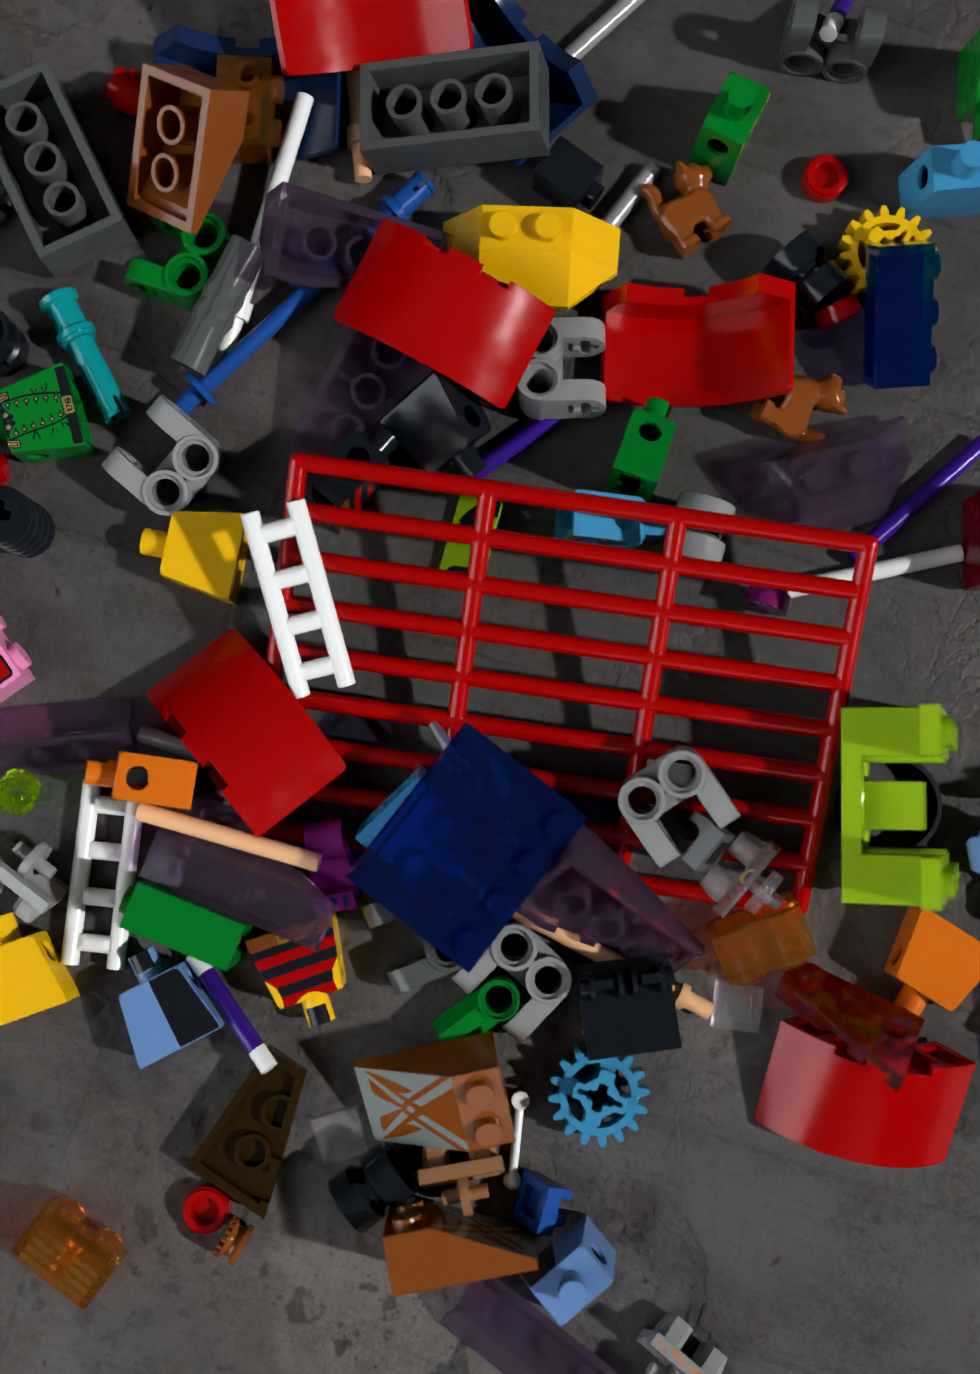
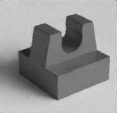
M695 811L689 819L698 826V837L695 840H690L684 833L677 832L672 839L683 855L681 859L694 871L710 872L737 840L738 836L727 826L720 829L712 818Z

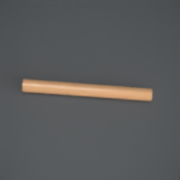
M140 803L136 810L135 820L310 871L317 872L322 860L321 853L262 836L257 838L255 834L151 804Z

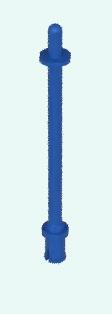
M416 170L413 176L391 196L385 194L379 200L378 214L208 370L205 377L201 376L197 379L190 373L186 374L184 378L191 387L176 399L174 403L187 415L203 400L213 407L216 404V400L211 392L369 247L383 218L404 226L409 223L408 217L430 196L436 193L430 180L423 185L424 182L422 180L426 177L424 173Z

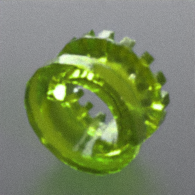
M12 769L2 775L0 778V807H2V812L6 810L9 811L8 814L11 816L13 813H16V816H20L21 813L23 815L27 814L33 808L41 792L40 783L33 774L23 769ZM7 786L14 789H25L24 793L28 795L26 798L20 793L12 795Z

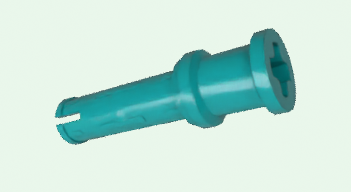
M64 287L48 293L39 301L38 306L44 314L49 315L58 333L56 336L58 345L64 350L69 351L103 416L105 424H112L114 422L113 417L116 423L127 418L132 411L127 405L94 340L96 338V328L91 321L86 320L77 302L79 295L76 289Z

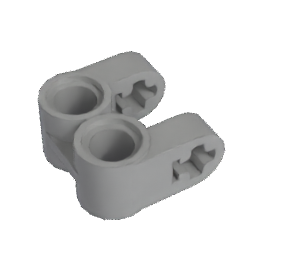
M554 317L539 344L549 348L541 352L535 351L517 385L520 409L525 415L536 420L581 419L600 416L606 411L605 384L593 379H563V358L591 357L602 353L606 347L605 324L600 319L593 317ZM540 385L550 388L545 393L540 394L530 391L535 386Z
M161 394L146 413L177 442L174 449L153 473L131 454L118 446L102 462V466L116 481L151 511L158 515L169 516L175 511H180L186 507L219 470L223 461V452L221 445L213 436L174 402ZM192 444H199L208 451L210 459L206 468L196 469L188 462L187 450ZM161 479H170L178 485L180 494L177 502H166L159 496L157 489Z
M687 746L673 747L637 773L629 775L623 781L618 795V806L622 815L660 868L681 855L677 845L659 820V817L686 798L697 795L720 829L741 816L702 756L695 749ZM677 760L691 762L696 769L694 777L686 783L673 781L668 774V769L673 762ZM639 786L650 788L656 796L655 803L647 809L634 807L629 800V793L634 788Z
M509 920L497 926L471 954L466 965L456 971L451 979L467 994H470L497 965L504 968L529 994L522 1000L514 1016L504 1021L501 1027L517 1043H521L567 996L571 989L572 977L564 959L553 951L529 926L516 920ZM508 934H520L527 940V948L520 956H508L501 949V942ZM552 966L559 970L561 974L560 980L553 988H541L534 981L535 974L542 967Z

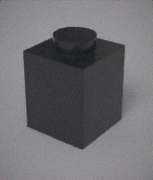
M560 135L550 148V156H544L534 169L532 190L556 207H570L580 211L585 207L591 210L604 191V186L601 185L604 166Z

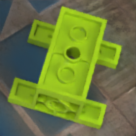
M919 704V707L841 708L842 903L920 906V910L942 911L948 900L954 899L957 890H959V862H950V852L947 849L870 847V829L927 830L926 782L870 781V763L947 764L949 751H958V725L952 716H948L941 704Z

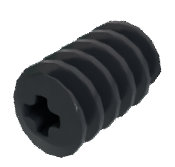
M0 486V548L11 554L18 555L20 558H33L41 555L51 546L55 537V524L52 516L43 506L18 490L9 486Z

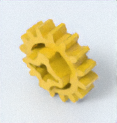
M882 205L875 217L870 210L863 211L858 219L859 222L852 220L845 229L846 235H843L836 248L842 251V253L839 254L835 261L840 267H846L845 273L850 277L849 281L855 284L851 295H858L861 291L867 293L866 304L871 305L877 297H882L884 306L890 307L895 301L896 295L903 303L908 301L913 295V291L919 292L928 282L925 277H928L935 269L936 265L928 260L937 252V246L926 245L925 243L932 234L931 229L918 230L917 225L921 220V217L918 215L910 221L904 219V207H900L895 215H889L887 205ZM890 248H894V251L889 256L890 258L877 265L881 255L887 253Z

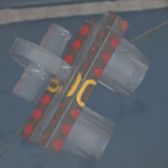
M745 830L741 832L727 851L745 865L746 869L735 879L717 863L699 883L706 893L717 902L712 909L724 918L748 889L753 893L744 905L749 912L755 915L764 903L774 909H778L784 902L775 890L785 878L775 870L771 872L764 882L758 877L782 848L773 840L764 843L760 838Z

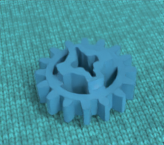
M578 1045L573 1046L575 1058L570 1061L560 1056L558 1061L563 1069L562 1074L551 1072L549 1076L550 1082L558 1086V1089L547 1092L548 1101L560 1103L551 1111L554 1121L566 1118L567 1120L563 1126L564 1134L569 1136L576 1129L579 1130V1139L582 1145H586L591 1136H596L600 1148L605 1147L607 1136L611 1134L619 1143L623 1142L624 1138L621 1129L627 1126L629 1129L637 1131L639 1127L633 1116L635 1113L647 1114L648 1112L646 1105L639 1101L640 1097L650 1095L647 1085L637 1084V1081L645 1076L642 1067L629 1068L634 1059L632 1055L588 1061L587 1052L584 1053ZM596 1063L595 1068L583 1075L576 1073L581 1068ZM616 1069L626 1077L629 1093L615 1086ZM599 1084H604L608 1096H599L597 1102H592L588 1090L596 1091L599 1088ZM567 1094H570L572 1098L580 1100L582 1104L580 1117L570 1108ZM614 1112L619 1113L614 1119L601 1123L603 1118Z

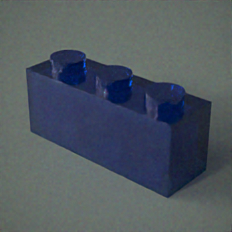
M915 240L866 244L863 383L874 389L930 385V373L935 371L937 364L936 349L934 345H931L932 326H936L939 318L938 302L936 298H933L934 279H938L941 271V257L936 250V243Z

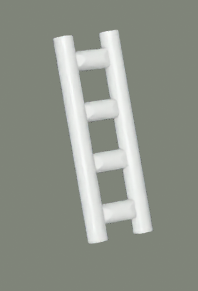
M305 498L286 503L290 517L262 524L259 510L240 515L289 688L296 699L311 694L307 680L334 674L338 688L356 683ZM296 536L303 564L276 571L268 543ZM309 582L316 610L289 617L281 589ZM322 629L329 656L301 662L294 635Z
M83 780L60 964L79 965L80 952L85 951L108 954L106 969L125 970L129 931L119 928L124 915L119 913V906L126 890L130 886L135 887L142 822L135 820V814L140 803L112 799L111 796L100 795L101 786L84 784L85 780ZM98 813L124 816L121 844L94 841ZM92 859L119 862L116 889L89 887ZM86 905L113 908L110 935L83 933Z

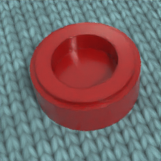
M828 154L816 156L809 161L801 176L803 193L811 201L820 204L836 200L848 182V171L845 164L839 158Z
M852 294L815 313L814 317L820 330L823 329L824 331L860 313L862 307L856 294Z
M209 1182L194 1187L182 1205L184 1223L191 1231L201 1235L212 1234L222 1228L231 1212L229 1195Z

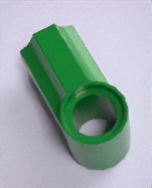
M492 971L470 994L464 995L432 1020V1025L438 1037L444 1042L485 1033L500 1021L512 1018L520 1005L519 983L507 971ZM494 986H504L510 990L512 998L503 1005H496L488 1000L486 993Z

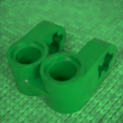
M212 212L207 213L197 234H190L150 216L149 221L155 227L169 235L182 239L183 244L180 252L171 258L165 267L143 259L133 258L123 280L128 286L142 294L192 312L193 306L200 298L203 287L212 275L231 235L219 216ZM217 237L211 246L201 247L207 238ZM200 277V281L196 286L184 289V285L188 280Z

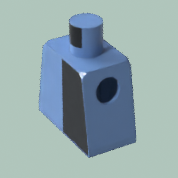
M154 946L128 958L140 984L120 994L119 1002L140 1069L218 1030L227 1023L186 960L165 970Z
M585 1214L537 1255L538 1270L519 1273L541 1304L559 1326H562L614 1281L616 1249L589 1216Z

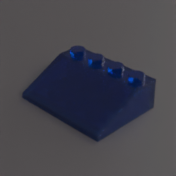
M465 722L345 877L432 946L470 973L587 820V817L549 785L477 729Z

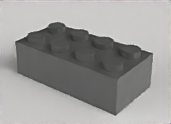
M539 41L360 64V152L375 174L380 175L550 156L549 68Z
M44 60L1 80L0 178L41 262L57 278L136 241L75 112L48 62Z

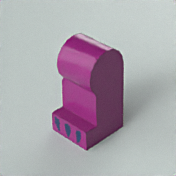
M340 818L305 824V849L322 854L318 871H310L314 888L312 898L316 914L357 909L363 888L362 884H360L361 880L345 820Z

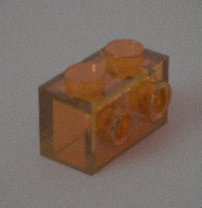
M217 54L216 78L250 91L244 138L232 163L274 164V148H280L282 142L281 119H276L277 104H284L285 89L283 75L276 74L272 57Z

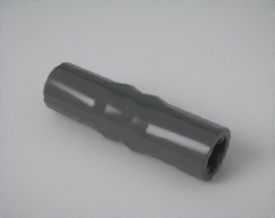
M231 235L212 275L203 287L200 298L193 306L191 316L170 359L198 375L206 376L225 336L233 327L235 317L242 309L246 295L267 256L261 248L244 238Z

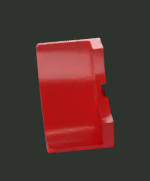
M269 0L281 71L285 76L358 71L362 63L469 50L474 47L468 0Z
M383 218L334 313V319L413 358L468 389L495 407L503 409L510 401L557 311L511 281L509 284L503 283L481 271L484 264L451 247L447 253L428 241L425 234Z
M757 273L738 281L709 286V295L684 297V288L653 287L630 282L604 295L602 322L605 324L606 347L601 353L600 382L605 384L606 402L644 406L647 398L657 397L666 400L672 408H697L748 403L789 393L794 386L796 283Z
M234 628L228 630L144 692L202 768L209 762L212 763L215 768L207 774L257 838L346 769L345 762L305 709L257 651Z
M810 1013L781 1020L755 1112L757 1122L798 1144L821 1153L857 1163L889 1168H919L936 1165L945 1160L976 1065L974 1061L936 1040L925 1043L889 1041L887 1049L864 1045V1035L832 1025Z

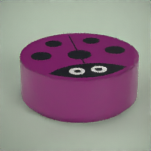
M749 585L744 602L765 613L786 617L792 604V599L788 594L778 589Z

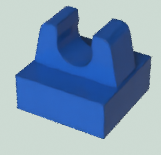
M524 1170L512 1216L535 1234L552 1236L554 1228L564 1226L567 1220L565 1216L558 1212L561 1200H572L573 1192L561 1183L550 1180L540 1172Z

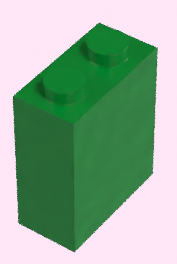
M161 876L139 881L136 887L130 886L126 890L119 906V913L124 914L119 928L224 971H228L243 960L247 951L245 941L253 936L260 919L259 916Z

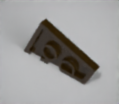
M271 1044L267 1048L278 1064L265 1074H261L257 1066H254L187 1165L262 1219H265L308 1072L306 1068Z

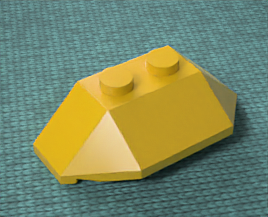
M482 204L443 222L441 250L448 253L452 247L484 264L481 271L498 281L507 284L511 281L554 310H569L596 291L606 281L609 282L617 276L621 229L576 208Z

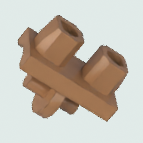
M423 1146V1169L417 1170L419 1185L423 1186V1189L458 1183V1188L441 1191L443 1206L461 1203L464 1217L474 1215L472 1201L490 1198L488 1183L470 1186L469 1181L506 1174L502 1155L498 1156L496 1146L468 1152L469 1161L452 1164L449 1149Z

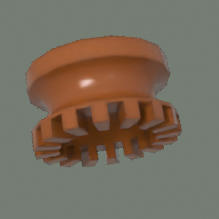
M236 1215L224 1233L228 1238L223 1236L213 1253L216 1257L226 1255L228 1257V1264L234 1266L255 1228L251 1224L247 1227L242 1226L239 1221L240 1218Z

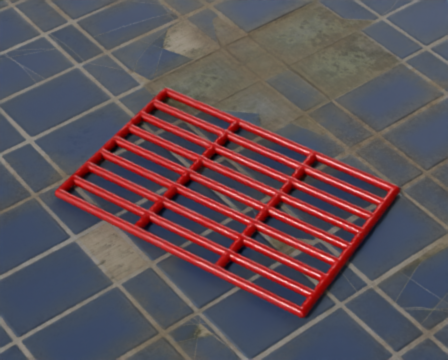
M296 452L290 456L283 519L290 517L286 503L304 499L307 473L478 497L474 526L306 502L311 522L471 545L467 573L320 552L325 572L464 592L461 619L333 601L339 621L458 638L454 665L347 650L353 670L452 684L448 711L310 691V695L297 699L304 709L430 727L429 724L432 721H437L441 728L445 729V733L460 752L464 732L626 755L629 756L626 778L646 767L648 759L656 760L673 747L686 746L651 740L655 714L822 738L817 764L687 746L695 749L709 768L813 783L808 809L730 798L741 815L739 818L805 827L800 853L780 850L767 866L796 871L792 896L747 890L734 907L803 916L807 913L841 743V708L848 707L879 547V541L875 536ZM496 501L667 525L663 553L493 529ZM686 528L857 552L853 578L850 581L684 557L682 552ZM296 536L280 540L277 571L303 564ZM490 548L660 572L655 600L486 576ZM678 575L847 599L848 604L844 625L842 628L674 603ZM294 586L281 589L289 617L291 614L299 615L316 610L313 598L293 595ZM483 595L652 619L648 646L481 623L479 621ZM676 622L839 646L835 672L832 674L667 650L670 623ZM270 624L266 663L283 682L284 667L273 628ZM481 641L644 665L640 692L473 668L476 642ZM296 642L301 662L329 656L325 646ZM663 668L831 692L826 719L659 695ZM470 687L634 710L637 712L633 736L625 737L467 714ZM328 739L342 760L416 770L422 765L428 772L439 774L438 786L441 790L448 788L455 796L457 774L444 750H442V755ZM467 759L485 781L497 782L488 762ZM458 760L457 764L465 777L474 779L463 763ZM677 760L674 762L693 765L691 762L687 760ZM499 764L511 784L618 800L619 791L623 783L620 781ZM327 784L308 800L376 809L391 793ZM639 786L629 793V800L634 807L640 808V803L653 805L656 801V796L650 788ZM697 795L686 798L672 807L708 813ZM503 810L514 828L519 831L615 844L611 870L459 848L472 861L469 868L720 905H722L720 903L721 900L731 890V887L629 873L633 847L645 849V847L621 811L618 826ZM482 812L470 819H463L465 823L491 826ZM280 821L261 836L270 839L304 843L305 825ZM248 827L249 833L254 834L252 830ZM349 832L353 851L376 854L355 839L356 832ZM689 837L690 840L696 839L694 837ZM733 843L720 860L752 864L765 848Z

